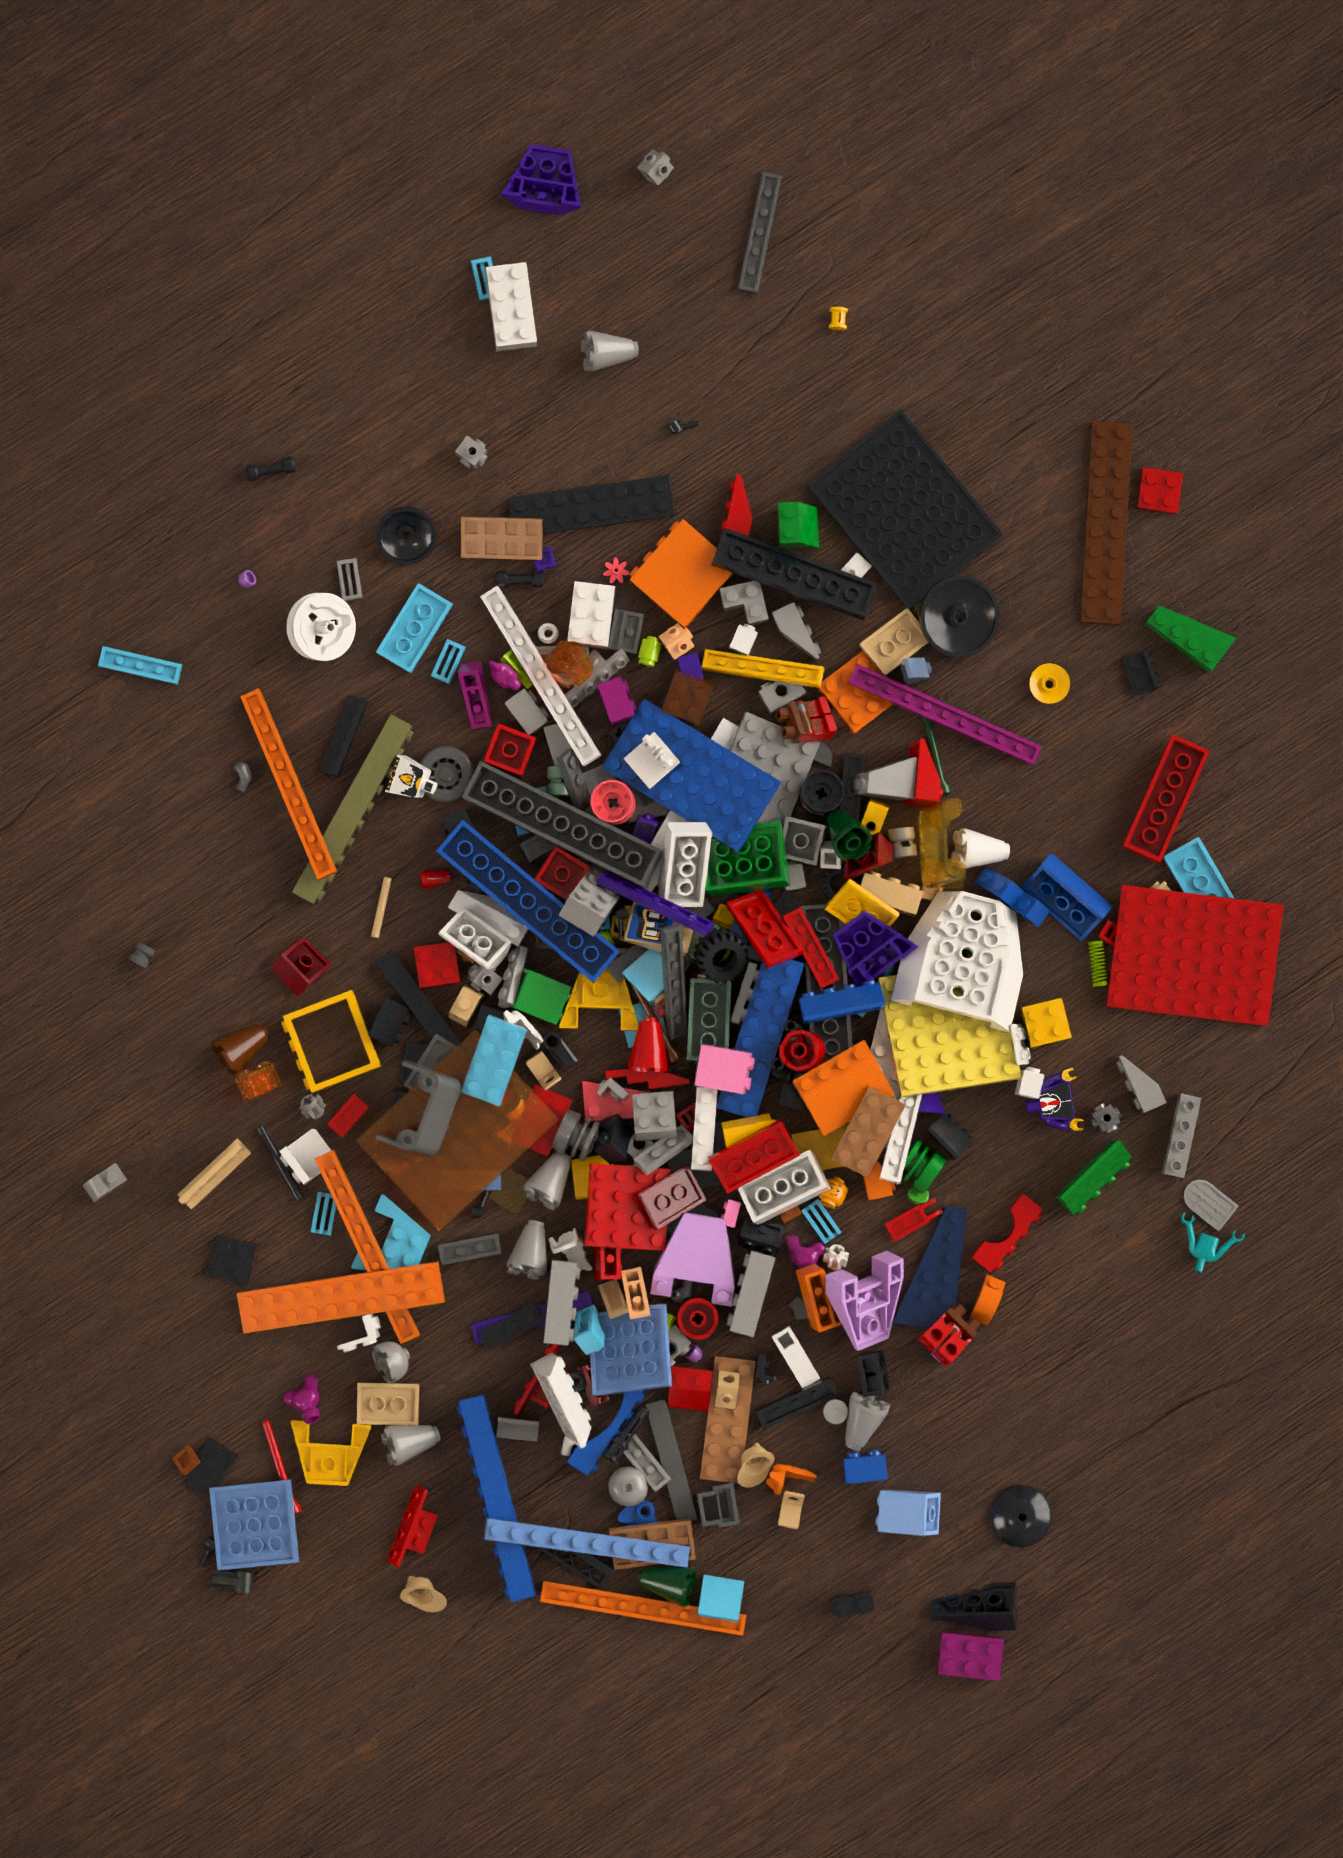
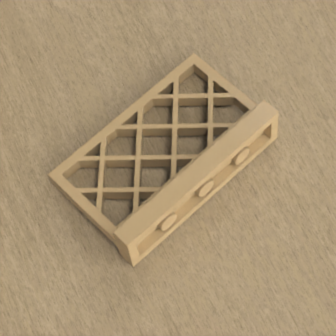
M237 1138L177 1194L180 1197L178 1201L181 1204H187L190 1209H193L252 1153Z

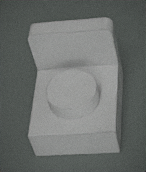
M611 1078L603 1080L597 1088L599 1090L597 1094L600 1098H603L609 1090H611L609 1094L617 1101L621 1099L626 1102L630 1097L629 1093Z

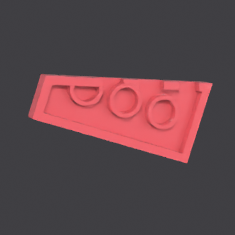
M582 1081L585 1120L590 1118V1121H601L615 1114H618L622 1119L634 1118L632 1094L651 1092L623 1088L629 1093L630 1097L626 1102L621 1099L617 1101L609 1094L611 1090L603 1098H600L597 1094L599 1091L597 1088L600 1084Z

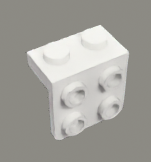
M311 1129L291 1145L280 1150L279 1152L282 1156L279 1158L286 1167L290 1165L294 1171L292 1176L298 1183L302 1181L303 1184H307L321 1173L315 1158L331 1151V1149L317 1130Z
M374 1314L362 1316L368 1336L338 1345V1350L343 1349V1352L356 1349V1344L363 1343V1346L377 1342L376 1338L380 1337L378 1329L381 1328L378 1316L374 1317Z

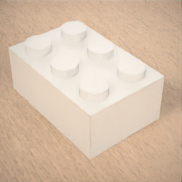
M574 582L568 645L608 649L615 586Z

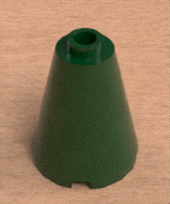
M836 809L828 814L826 821L833 850L838 858L847 861V859L858 860L863 857L871 848L872 835L869 829L843 810Z
M691 1566L645 1567L644 1570L639 1572L638 1582H640L641 1587L681 1607L687 1608L691 1601L687 1600L690 1594L693 1595L696 1583V1572L694 1571L696 1568Z

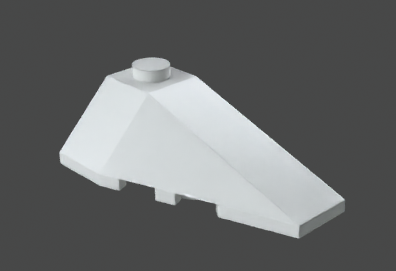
M457 890L448 906L449 909L456 913L464 907L512 942L511 944L517 947L521 945L529 930L487 895Z

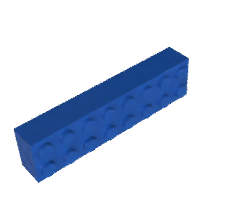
M790 959L767 968L762 961L745 1019L735 1045V1050L753 1053L752 1058H755L753 1070L749 1071L748 1077L751 1078V1086L749 1090H746L745 1094L721 1090L716 1108L747 1118L757 1116L772 1068L771 1062L776 1056L804 962Z

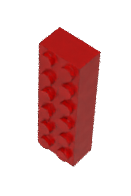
M1172 734L1121 848L1157 864L1162 861L1208 757L1209 750Z

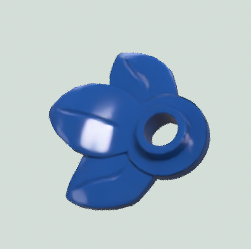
M643 1500L636 1506L625 1507L618 1515V1521L627 1523V1526L658 1522L654 1517L655 1508L653 1504L646 1500ZM643 1507L648 1508V1512L646 1514L641 1513V1509Z

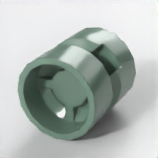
M559 766L547 767V779L550 780V783L547 784V794L553 797H570Z

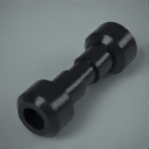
M292 457L283 458L282 462H277L273 465L257 467V465L252 464L246 467L249 481L258 480L260 476L268 475L269 473L285 472L290 474L296 471L294 458Z
M498 570L495 576V584L498 587H506L507 584L516 583L533 584L534 587H543L544 572L534 571L533 574L516 575Z

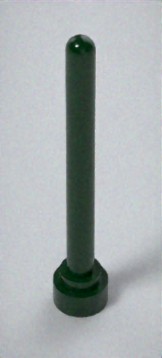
M922 717L930 754L941 780L940 787L943 788V795L950 794L952 791L950 784L944 779L932 722Z

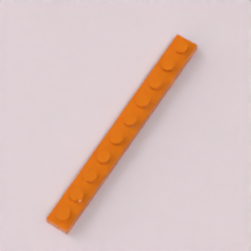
M258 688L240 696L317 880L320 881L337 873L261 690Z
M333 1149L316 1157L315 1161L366 1271L389 1269L335 1150ZM408 1308L386 1312L400 1344L420 1336Z
M543 1581L540 1602L742 1636L746 1621V1614L740 1613L738 1622L697 1616L699 1606L688 1605L685 1608L669 1601Z

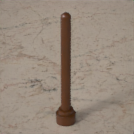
M631 984L646 1015L656 1017V1021H659L650 1003ZM661 1026L669 1065L682 1058L679 1050L672 1047Z

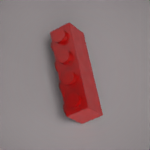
M594 1246V1279H621L622 1264L620 1262V1254L622 1248Z

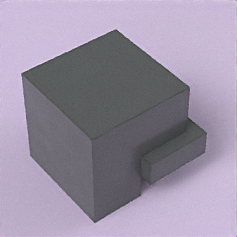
M733 1483L713 1486V1489L697 1492L703 1527L719 1524V1527L740 1524Z

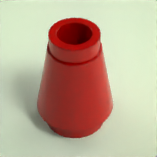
M424 870V872H419L421 887L427 888V890L450 882L448 870Z

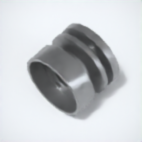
M568 1109L551 1148L564 1153L571 1146L573 1147L572 1157H575L577 1151L581 1150L579 1160L584 1162L597 1140L600 1123L595 1121L592 1129L588 1128L591 1119L587 1118L583 1125L579 1124L581 1114Z

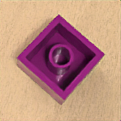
M620 676L597 684L611 727L634 717L637 709L633 699H628L627 695L630 694V690L626 680L622 681Z

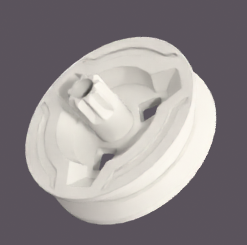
M312 593L300 598L293 605L287 618L286 628L292 647L300 655L311 660L328 661L338 658L348 650L355 636L356 624L351 608L343 599L330 593ZM312 612L317 618L310 620L308 615ZM336 619L337 625H335V624H334L335 622H334V621H331V620ZM316 635L322 637L319 645L315 644Z

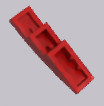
M629 1069L605 1071L606 1079L627 1077L628 1084L648 1082L649 1090L690 1084L689 1079L664 1072H639Z

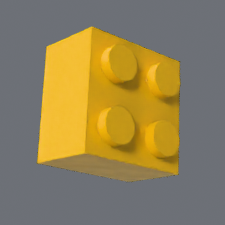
M1062 998L1020 1008L1030 1048L1072 1038Z

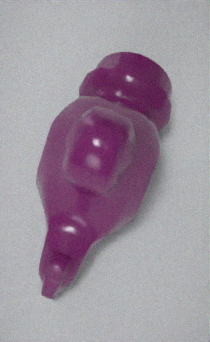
M491 660L488 662L491 667L492 679L499 686L513 690L520 688L521 683L517 679V673L505 663H496Z
M792 1234L787 1237L785 1244L788 1245V1250L790 1251V1260L799 1269L816 1264L819 1256L825 1253V1246L822 1243L817 1242L810 1247H802L798 1241V1236Z
M307 1375L304 1378L305 1386L296 1392H286L283 1399L287 1405H293L295 1409L303 1412L301 1417L306 1424H312L320 1419V1411L316 1408L320 1401V1395L317 1389L318 1379L315 1375Z

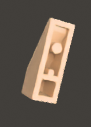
M641 1267L621 1271L630 1320L650 1316Z

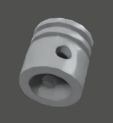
M831 1399L824 1404L823 1415L828 1422L840 1424L847 1418L848 1408L843 1401Z

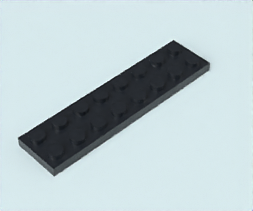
M669 475L508 498L511 518L543 519V534L674 516Z
M727 528L723 530L711 563L712 566L863 621L867 615L877 583Z

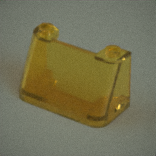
M961 798L944 800L924 808L919 814L921 881L926 888H962L966 876L963 862L959 859H948L947 828L950 827L951 821L959 818L961 814Z

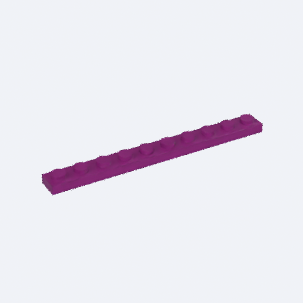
M856 664L848 682L852 686L1032 766L1035 764L1042 746L861 665Z

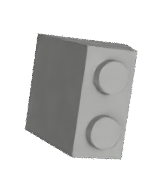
M917 758L899 760L857 774L852 784L854 795L898 801L913 799Z

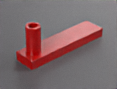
M800 907L783 916L784 922L803 948L802 955L820 989L838 981L839 977L802 908Z

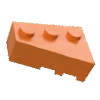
M816 1264L796 1270L810 1327L820 1333L842 1325L826 1295L827 1274Z

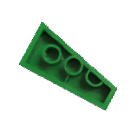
M1160 605L1144 624L1208 673L1214 669L1236 639L1233 636Z

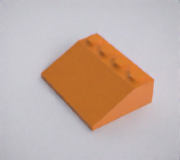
M865 1040L793 1081V1085L823 1136L830 1134L851 1121L869 1086L891 1097L895 1096Z

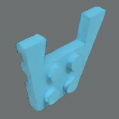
M381 1194L375 1212L394 1219L381 1250L389 1269L420 1264L431 1235L388 1199L387 1196ZM357 1252L351 1268L366 1270Z

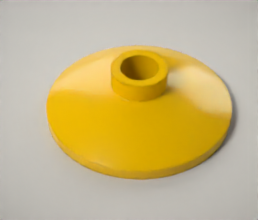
M1052 663L1043 664L1037 667L1030 677L1031 693L1042 703H1057L1068 694L1070 678L1061 666ZM1051 681L1053 687L1047 688L1045 683Z

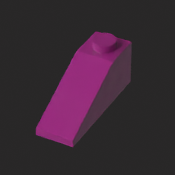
M481 661L461 664L458 676L471 728L492 726Z

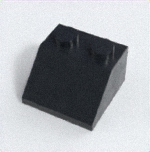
M385 998L369 1036L391 1046H394L395 1043L399 1044L403 1035L400 1032L403 1024L407 1026L411 1018V1014H409L410 1009Z
M943 1113L926 1131L955 1160L973 1143L970 1140L972 1136L964 1128L960 1130L955 1125L958 1121L950 1113L948 1115Z

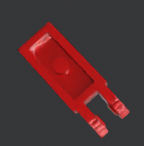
M932 1198L922 1205L919 1204L885 1223L884 1225L893 1241L896 1242L943 1213L941 1209H937L926 1216L923 1211L924 1208L935 1204L936 1199Z

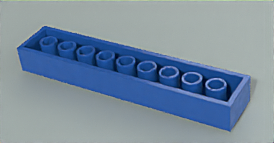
M464 820L458 824L437 849L436 852L593 984L620 953L617 948L598 932L593 937L559 916L564 904Z
M485 1394L461 1399L459 1405L456 1406L459 1418L463 1417L465 1424L462 1425L464 1438H469L470 1444L467 1446L469 1457L474 1458L475 1464L472 1466L474 1477H479L480 1484L477 1488L480 1498L484 1497L485 1504L482 1506L485 1518L489 1517V1519L518 1523ZM495 1541L496 1544L493 1546L495 1557L500 1558L501 1561L498 1569L500 1577L505 1578L506 1584L503 1586L506 1599L510 1598L511 1602L534 1597L536 1589L524 1545Z

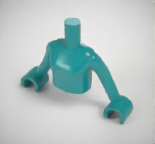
M1185 1213L1181 1217V1222L1187 1227L1189 1252L1198 1259L1194 1271L1202 1273L1205 1262H1216L1234 1243L1242 1242L1245 1237L1243 1233L1241 1239H1236L1235 1230L1231 1238L1217 1251L1219 1239L1199 1233L1195 1244L1192 1225L1194 1216L1191 1217L1189 1222L1184 1219Z

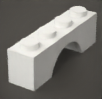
M697 1087L691 1170L712 1171L708 1157L713 1155L717 1089Z

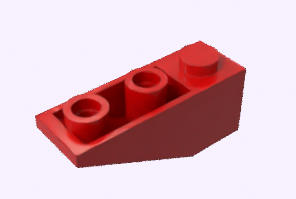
M737 474L736 479L731 480L730 491H733L732 499H727L725 510L729 511L728 518H723L721 530L727 528L749 537L752 515L742 477L740 474Z

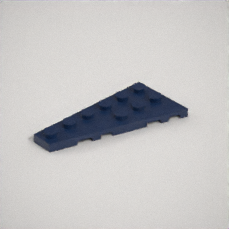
M945 1207L892 1324L930 1328L946 1310L956 1306L967 1208Z

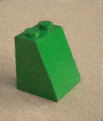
M801 502L778 503L779 548L784 550L819 549L817 507Z
M523 968L515 1003L510 1008L557 1025L563 1016V1007L570 998L571 987Z

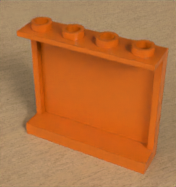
M682 519L680 523L676 521L669 529L671 533L667 538L663 536L657 542L656 546L658 548L653 553L650 551L643 558L645 563L640 568L636 566L629 574L631 576L629 580L631 584L639 588L684 629L688 627L734 573L711 565L717 548Z

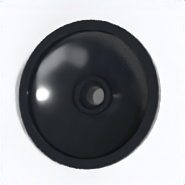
M401 506L390 510L381 518L376 529V542L381 553L390 561L403 565L415 564L424 560L433 551L437 540L436 526L431 517L421 509L411 506ZM408 528L410 531L405 533L402 530Z
M1015 1485L1003 1490L993 1501L990 1511V1521L996 1535L1005 1543L1015 1547H1027L1039 1542L1047 1534L1052 1520L1051 1507L1045 1496L1037 1489L1026 1485ZM1021 1513H1024L1026 1515V1518L1023 1521H1020L1018 1519V1516Z

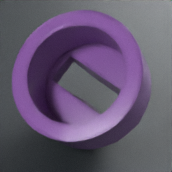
M246 570L239 575L238 583L244 588L251 587L256 583V577L252 571Z
M692 1344L689 1346L691 1349L684 1357L691 1362H698L702 1358V1351L697 1345Z

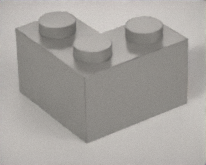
M751 581L720 588L719 593L724 611L744 607L748 625L753 626L768 622V614L759 582Z

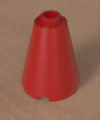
M645 1016L644 1020L639 1021L628 1062V1069L631 1071H668L660 1021H656V1017Z

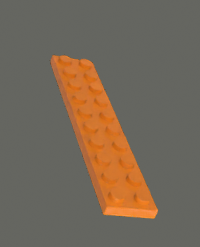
M438 1261L236 1293L243 1333L445 1302Z

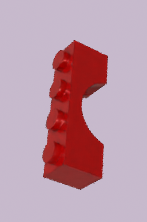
M1021 1194L1009 1209L1013 1217V1229L1010 1235L998 1243L983 1241L971 1256L972 1259L990 1273L993 1270L995 1272L999 1270L1004 1263L1001 1261L1006 1254L1008 1256L1012 1254L1016 1249L1014 1245L1019 1238L1023 1240L1029 1233L1027 1229L1031 1223L1036 1224L1042 1216L1040 1213L1042 1208L1025 1194Z

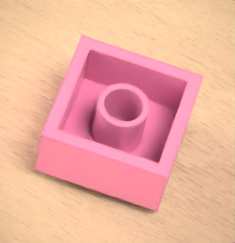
M725 1201L723 1207L725 1213L721 1215V1218L725 1219L726 1226L735 1228L741 1205L740 1202Z

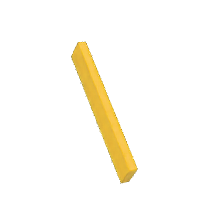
M705 649L701 665L703 671L817 688L821 687L824 673L823 666Z

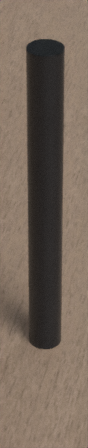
M264 1125L256 1130L295 1200L302 1198V1193L288 1168L279 1158L280 1154Z

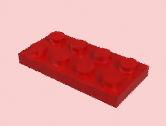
M757 890L727 902V910L767 968L803 954V948L763 890Z
M781 1119L709 1156L708 1160L728 1194L800 1156Z

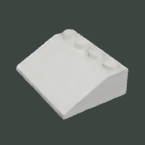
M550 1353L531 1363L532 1369L564 1435L580 1448H583L586 1445L591 1430L588 1422L591 1418L586 1409L583 1410L580 1405L582 1399L577 1391L574 1392L572 1388L574 1382L571 1376L566 1374L563 1369L566 1367L563 1359Z

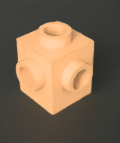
M679 623L658 636L674 660L694 647L690 640L693 638L687 627L683 629Z

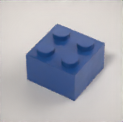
M879 1449L868 1450L865 1455H860L859 1452L846 1453L847 1456L842 1457L846 1484L888 1480L885 1454L880 1453Z

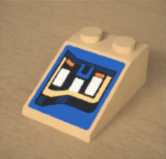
M633 902L623 941L662 953L660 929L677 924V922L637 902ZM681 925L684 957L688 953L693 930Z

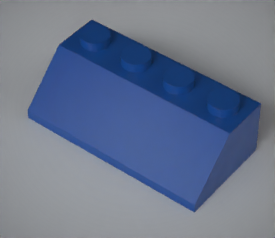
M1052 853L1021 887L1025 893L1036 898L1050 910L1049 914L1081 942L1113 907Z
M875 980L863 982L861 987L855 988V984L846 985L840 991H835L834 988L822 990L823 994L820 995L810 992L802 994L803 998H799L803 1024L880 1010L886 1006L880 983L875 984Z

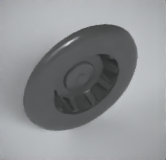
M440 746L429 751L420 762L424 767L434 771V776H430L429 780L435 779L437 782V788L433 794L425 792L428 797L445 803L454 802L462 798L474 774L472 761L466 753L456 747ZM446 759V762L441 763L440 760ZM449 759L455 761L454 764L449 763ZM438 763V766L434 768V764ZM457 764H459L461 769L457 770Z

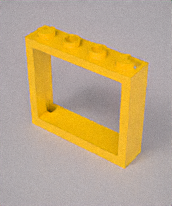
M353 990L283 1016L284 1021L281 1022L285 1033L289 1032L292 1039L288 1041L292 1052H297L299 1058L296 1060L299 1071L303 1070L306 1076L303 1079L304 1085L312 1093L382 1067ZM347 999L371 1064L315 1084L292 1020Z

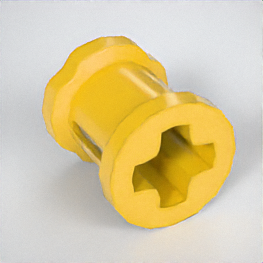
M831 307L830 312H832L829 329L846 330L845 315L848 313V309L844 307Z

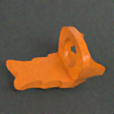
M775 1464L772 1472H770V1478L766 1480V1484L774 1491L775 1495H780L785 1477L814 1482L817 1476L807 1469Z

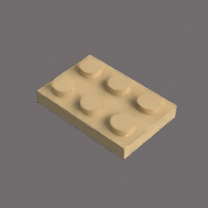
M906 608L861 642L859 646L879 672L886 676L898 667L903 659L910 658L927 645L928 642L922 634L919 622Z
M358 1382L357 1424L419 1425L420 1384Z

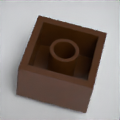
M675 669L661 711L699 725L714 683Z

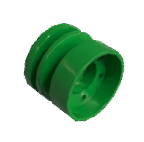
M918 1139L912 1146H909L904 1170L907 1173L903 1180L907 1181L912 1175L916 1178L912 1186L924 1193L944 1166L947 1158L937 1151L928 1157L927 1152L930 1146L926 1145L922 1151L918 1150L923 1141Z

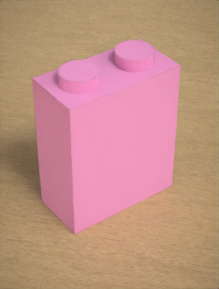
M707 1044L701 1045L695 1086L745 1094L746 1090H749L751 1086V1078L748 1077L749 1071L753 1070L755 1058H752L753 1053Z

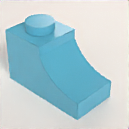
M594 1305L576 1312L573 1339L586 1355L598 1352L604 1348L605 1334L601 1329L598 1310Z

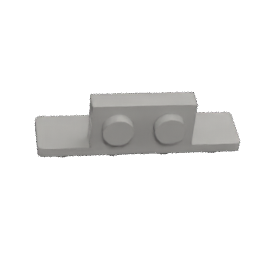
M594 649L588 656H585L564 674L565 678L573 686L565 694L572 708L576 707L585 697L592 694L598 688L597 684L609 680L612 675L630 661L622 649L618 650L606 661Z

